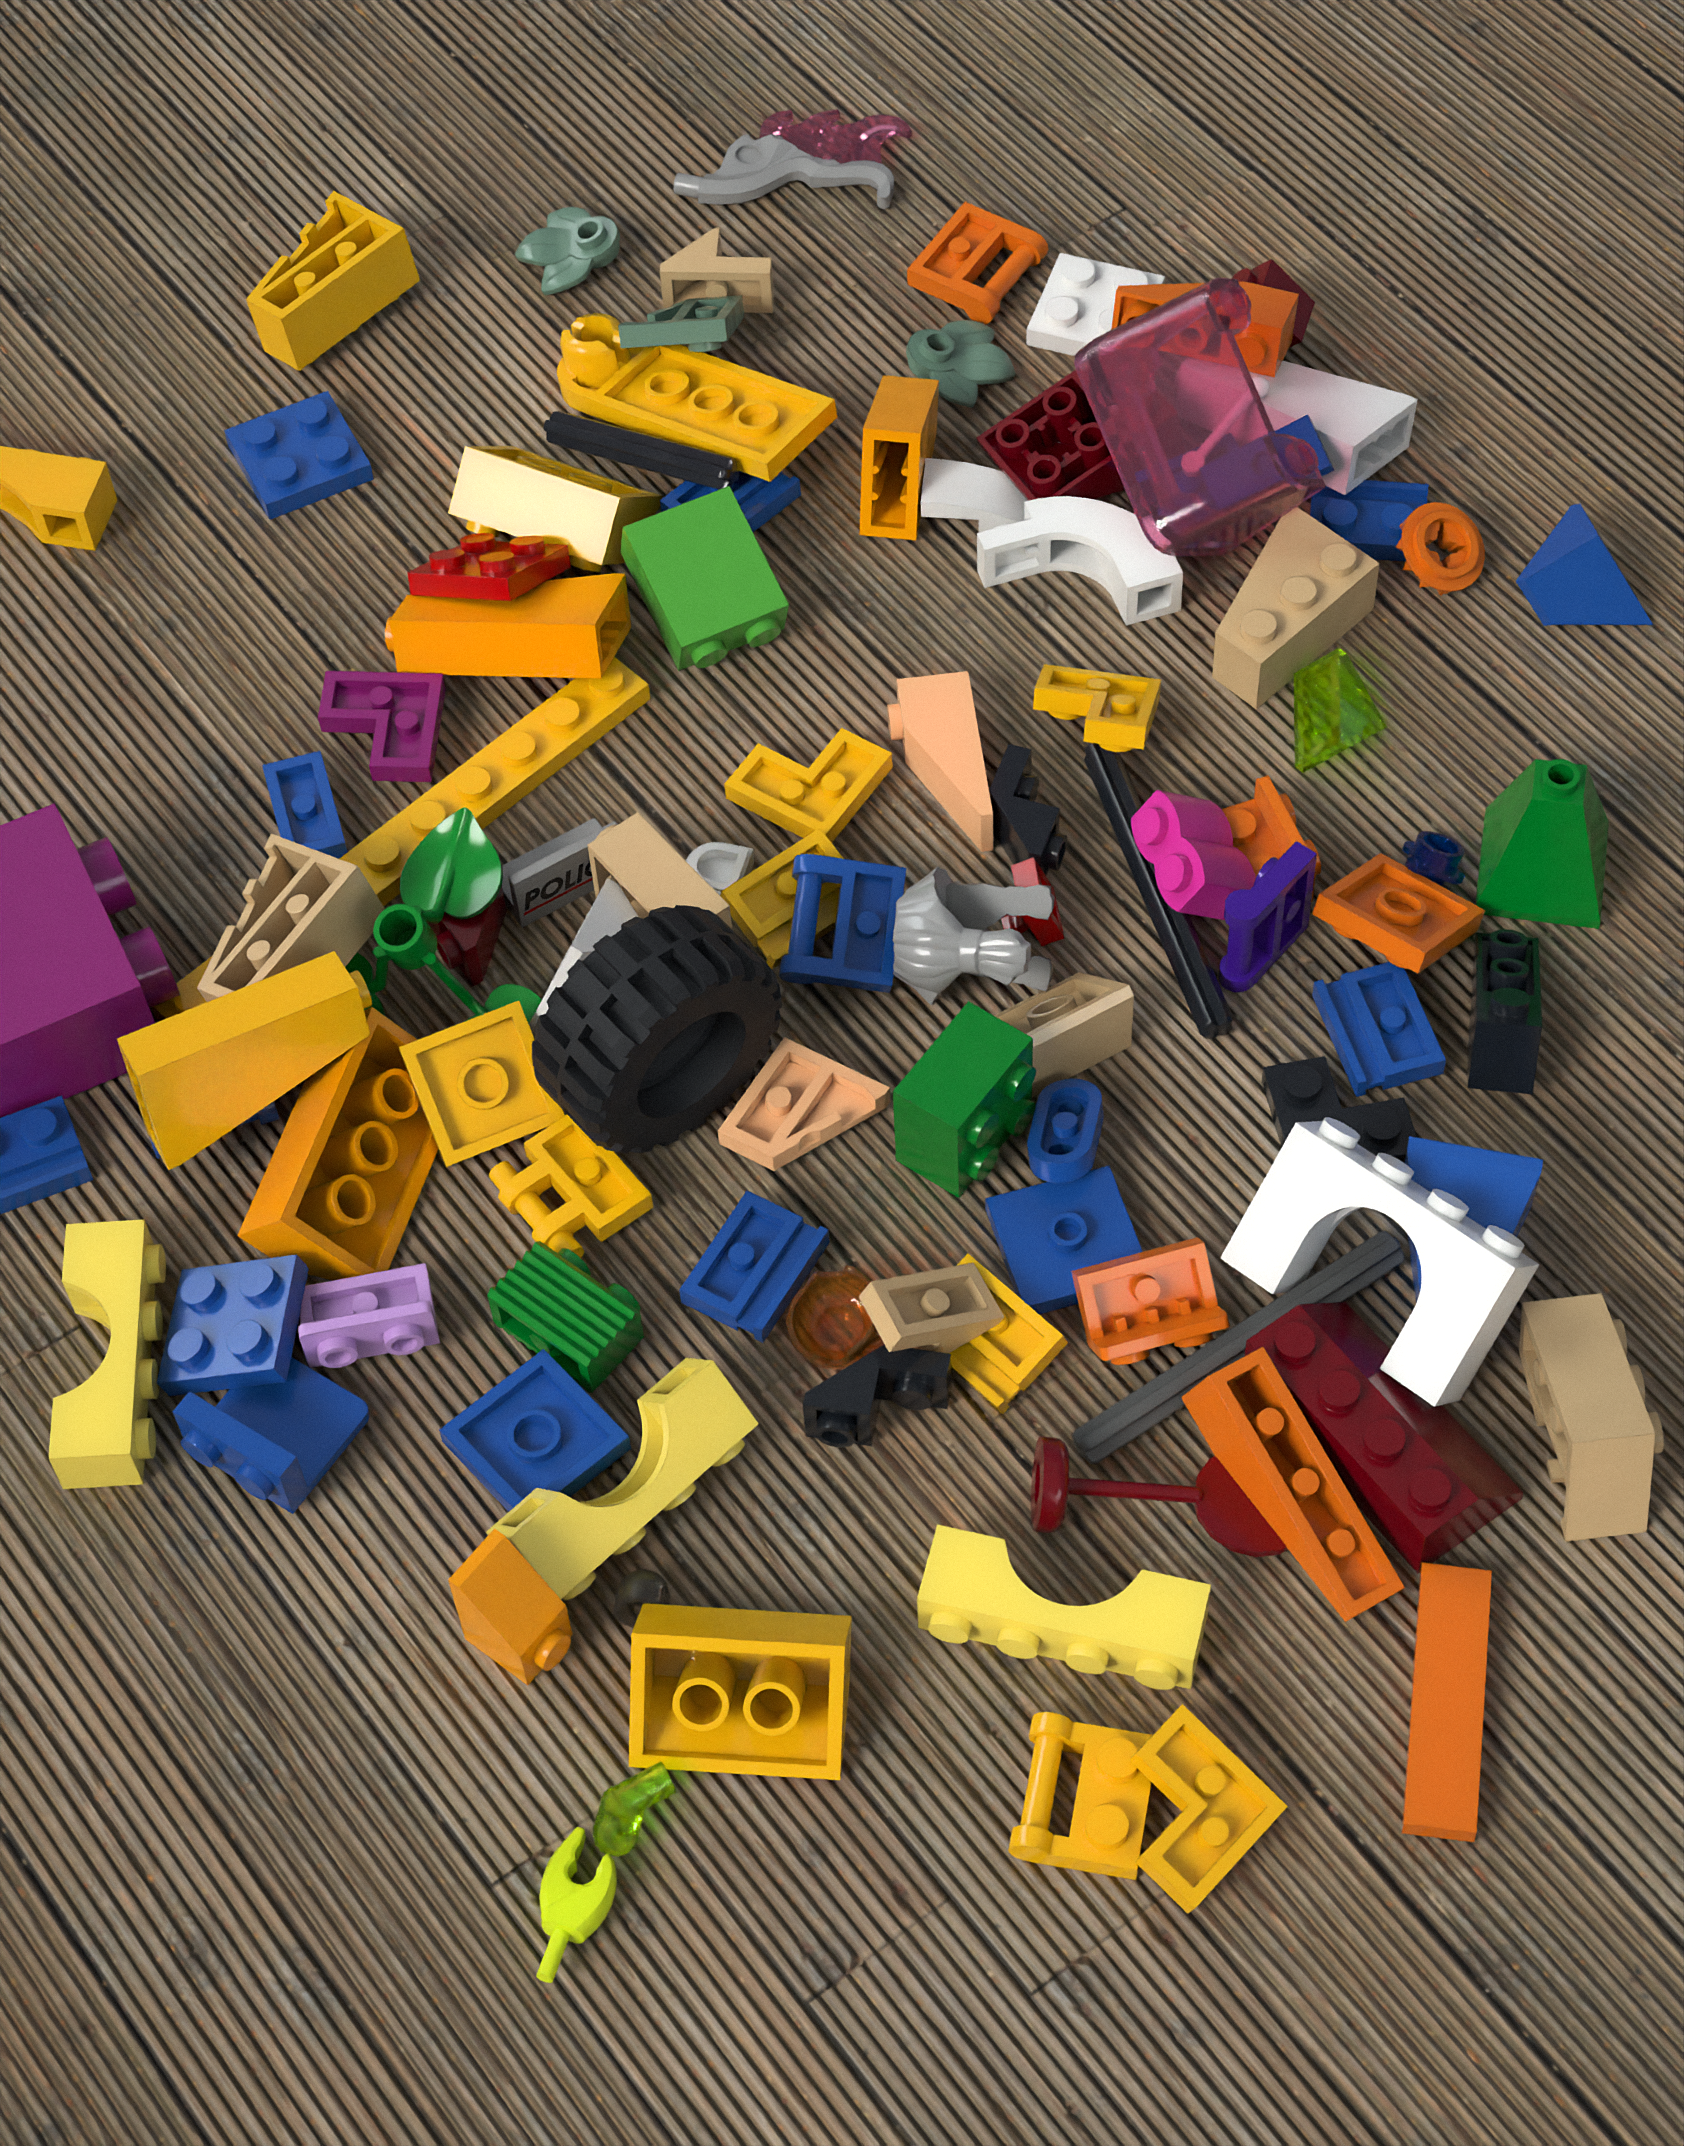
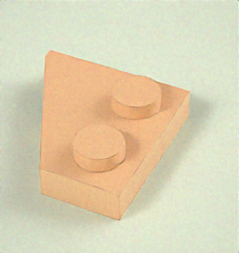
M784 1037L718 1129L719 1144L775 1171L885 1109L891 1101L890 1087Z

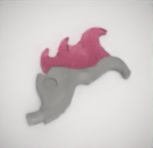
M838 109L816 113L805 119L802 123L789 126L788 124L793 121L792 110L780 111L770 115L762 123L760 139L752 140L750 135H743L728 148L721 167L715 173L700 177L678 172L674 181V194L698 198V204L723 205L743 203L759 198L785 183L795 180L805 182L810 188L863 184L876 188L877 206L881 209H886L890 206L894 194V176L891 170L882 164L881 147L887 139L894 135L906 138L912 137V130L905 121L891 115H873L855 123L834 125L833 123L840 119Z

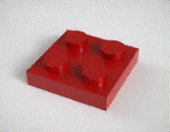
M476 533L460 538V545L453 549L431 553L428 562L407 572L410 595L512 601L569 569L571 566L568 545L545 544L544 537L536 535L517 537L509 542L495 541L493 534Z

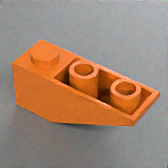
M1245 281L1118 286L1115 294L1110 339L1275 377L1292 342L1299 294Z

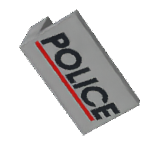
M593 818L502 865V888L505 904L522 928L594 891L587 844L595 840L605 828L617 824L616 821L602 827L596 818Z

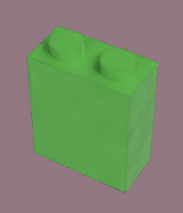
M730 486L622 528L620 553L678 671L695 665L697 668L714 665L721 661L728 651L745 644H749L750 647L764 645L775 639L781 633V630L785 628L789 604Z

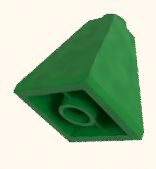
M1535 759L1486 808L1475 905L1485 910L1484 915L1599 929L1609 822L1587 765L1575 764L1565 759H1554L1551 761Z

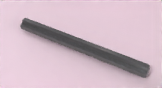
M1386 1231L1378 1232L1075 1429L1072 1439L1078 1453L1090 1464H1098L1185 1407L1186 1405L1181 1399L1183 1395L1209 1375L1245 1356L1247 1339L1297 1305L1345 1302L1402 1265L1405 1257L1401 1250V1244L1396 1237H1392Z

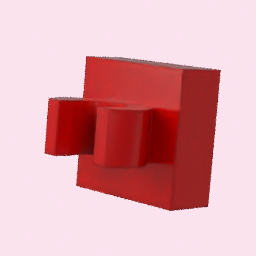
M1034 857L1011 865L1015 887L1051 886V893L1054 895L1055 900L1054 908L1048 920L1028 915L1011 916L1006 914L1001 918L1003 930L1011 928L1023 933L1030 928L1041 946L1064 939L1065 936L1055 890Z

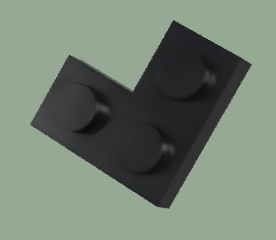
M1325 1056L1263 1067L1261 1081L1281 1148L1296 1122L1323 1121L1325 1117H1329L1355 1130L1360 1135L1357 1144L1375 1156L1378 1153H1385L1405 1163L1409 1136L1417 1137L1404 1097L1341 1109Z

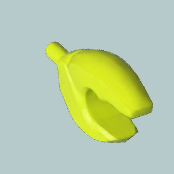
M579 1826L556 1849L548 1861L541 1881L539 1896L541 1926L543 1931L551 1938L536 1977L547 1983L553 1982L568 1941L582 1944L605 1920L616 1893V1864L608 1853L602 1858L592 1881L583 1885L571 1881V1878L577 1872V1860L581 1855L586 1839L585 1829Z

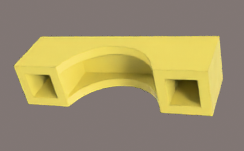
M145 1219L66 1224L62 1283L75 1313L103 1324L111 1331V1338L106 1356L95 1373L75 1389L53 1398L48 1459L63 1489L141 1485L144 1481L145 1459H151L155 1456V1425L152 1418H147L148 1399H157L159 1395V1385L157 1384L159 1370L156 1359H151L152 1341L161 1340L162 1310L160 1302L154 1301L155 1283H164L166 1259L163 1245L153 1243Z
M685 1358L637 1400L642 1421L641 1447L632 1470L615 1489L599 1498L578 1502L561 1492L536 1488L487 1530V1535L494 1528L505 1535L560 1599H572L586 1590L595 1580L596 1574L594 1570L612 1554L620 1555L634 1547L646 1534L644 1525L661 1510H671L686 1501L696 1489V1485L693 1482L711 1466L718 1467L733 1459L745 1446L743 1438L759 1424L713 1360Z
M937 1524L917 1597L918 1628L928 1630L935 1638L949 1643L960 1644L967 1642L969 1639L995 1645L1001 1652L1016 1658L1031 1659L1040 1655L1062 1660L1072 1669L1082 1673L1101 1674L1107 1670L1133 1676L1140 1684L1153 1689L1168 1690L1175 1686L1191 1689L1208 1616L1211 1584L1142 1569L1128 1587L1106 1601L1085 1606L1058 1604L1037 1595L1020 1580L1010 1563L1005 1539Z

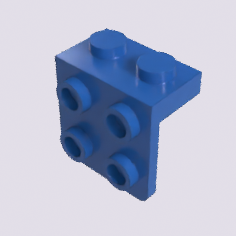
M292 1357L287 1381L284 1383L230 1389L216 1406L189 1391L172 1411L183 1437L180 1441L181 1446L192 1458L207 1467L216 1466L235 1478L238 1484L254 1497L261 1500L269 1499L292 1514L365 1426L370 1417L367 1403Z

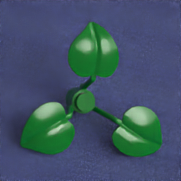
M461 808L439 823L419 843L408 858L400 877V893L405 904H395L387 907L378 915L374 923L373 934L379 945L373 950V954L377 958L376 977L374 976L372 965L359 953H356L345 966L349 973L358 970L368 987L372 1006L364 1010L373 1007L385 1016L383 1004L375 993L386 987L389 961L392 960L395 965L406 970H415L427 965L475 1014L467 1020L518 1000L528 1024L533 1018L542 999L532 990L520 985L504 984L497 987L489 995L483 1006L435 956L437 937L427 923H439L444 913L461 920L475 917L493 903L502 886L503 867L499 854L468 808Z

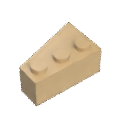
M1289 502L1215 632L1212 678L1257 710L1374 610L1380 563Z
M1602 1293L1522 1302L1519 1354L1537 1426L1547 1427L1557 1459L1547 1460L1546 1464L1551 1484L1565 1482L1566 1486L1564 1517H1562L1560 1522L1565 1542L1647 1532L1654 1454L1663 1452V1430L1657 1412H1647L1645 1407V1386L1640 1367L1638 1365H1629L1626 1357L1627 1339L1622 1321L1620 1319L1612 1320Z

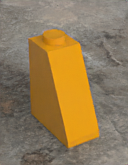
M883 375L863 427L859 535L906 540L917 539L921 520V494L925 458H932L937 434L939 380Z

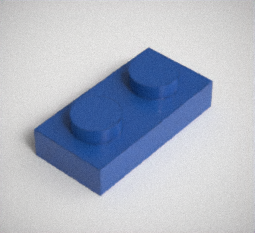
M321 751L262 765L280 837L338 859L345 855L348 851Z

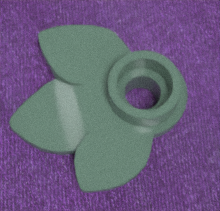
M566 207L549 213L547 228L537 229L528 234L518 246L515 256L518 261L545 266L541 291L544 295L555 294L584 281L592 269L601 268L612 262L619 253L620 232L614 221L608 217H591L585 209Z
M957 320L947 323L941 330H919L910 337L906 347L908 366L912 373L921 379L939 380V395L948 401L966 407H974L978 395L977 385L1012 381L1016 374L1008 355L998 346L991 344L995 331L991 327L977 321Z

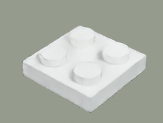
M1060 253L1027 327L1026 345L1092 359L1116 342L1135 363L1142 346L1110 339L1116 289L1118 286L1165 284V276Z

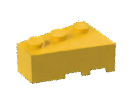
M335 191L326 199L325 203L328 210L316 225L307 223L301 230L299 235L302 243L290 258L281 255L246 298L264 351L298 371L317 360L321 354L348 334L357 330L360 325L388 304L397 300L400 295L420 281L405 229Z

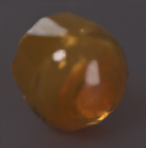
M846 1265L840 1271L814 1272L804 1288L800 1289L793 1297L790 1304L786 1326L794 1349L819 1368L839 1370L845 1369L879 1348L883 1340L859 1299L860 1294L871 1280L857 1268Z

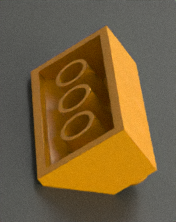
M373 1007L364 1010L370 1035L305 1080L237 1235L270 1258L297 1254L309 1267L308 1275L329 1280L389 1270L438 1151V1146L399 1051L400 1046L418 1039Z

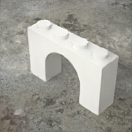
M1325 1117L1323 1121L1296 1122L1224 1250L1221 1259L1271 1294L1285 1293L1306 1280L1331 1234L1344 1218L1363 1207L1388 1215L1407 1232L1413 1241L1420 1259L1422 1280L1416 1306L1380 1369L1434 1407L1460 1401L1540 1264L1522 1253L1524 1248L1523 1242L1511 1233L1493 1225H1489L1485 1229L1467 1217L1468 1206L1455 1196L1440 1189H1433L1432 1192H1429L1411 1180L1414 1171L1404 1162L1385 1153H1378L1375 1156L1357 1144L1360 1135L1346 1124L1329 1117Z

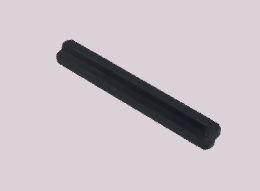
M562 411L552 412L550 419L544 422L543 430L546 431V440L557 446L718 490L727 486L732 488L734 481L739 479L740 472L737 470V461L726 455Z

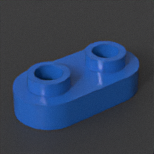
M1070 1078L1053 1082L1040 1092L1027 1141L1030 1169L1038 1178L1056 1184H1067L1085 1176L1093 1167L1104 1120L1102 1094L1096 1085L1083 1079Z

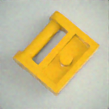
M1053 1712L1034 1714L1029 1731V1740L1034 1743L1022 1817L1020 1825L1012 1829L1008 1848L1009 1853L1020 1860L1137 1880L1139 1866L1135 1861L1141 1855L1152 1782L1129 1759L1152 1735L1073 1722L1068 1717ZM1062 1751L1083 1755L1069 1837L1054 1835L1048 1831Z

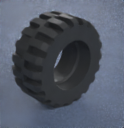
M676 905L674 908L660 907L650 910L646 918L634 917L621 924V930L613 936L605 935L593 945V952L583 961L578 959L567 971L569 976L561 987H555L547 1000L548 1010L546 1014L539 1015L535 1027L536 1040L532 1041V1062L535 1077L539 1085L597 1146H601L605 1150L629 1154V1152L639 1154L650 1152L656 1144L667 1146L678 1141L679 1135L687 1130L693 1132L707 1122V1116L717 1108L721 1110L733 1099L731 1095L741 1084L745 1085L755 1073L754 1066L760 1058H765L772 1045L771 1033L778 1031L781 1020L779 1009L782 1008V1000L776 974L718 915L710 910L695 906Z

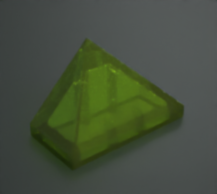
M1341 648L1333 650L1294 673L1295 768L1302 773L1387 728L1348 654Z

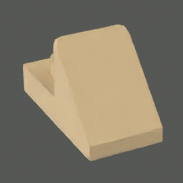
M720 227L713 228L660 264L663 309L686 299L742 295L744 313H773L772 258L722 257Z
M974 1263L871 1281L859 1296L889 1352L915 1348L949 1354L995 1327L1004 1318L1003 1313Z

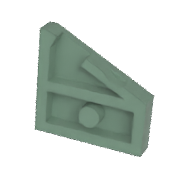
M742 295L686 299L673 304L671 307L647 314V322H624L618 326L621 348L688 344V349L692 352L717 350L722 347V342L728 341L745 317Z

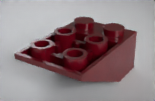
M1116 342L976 437L977 443L1028 501L1060 496L1096 499L1130 488L1133 476L1190 451L1180 412Z

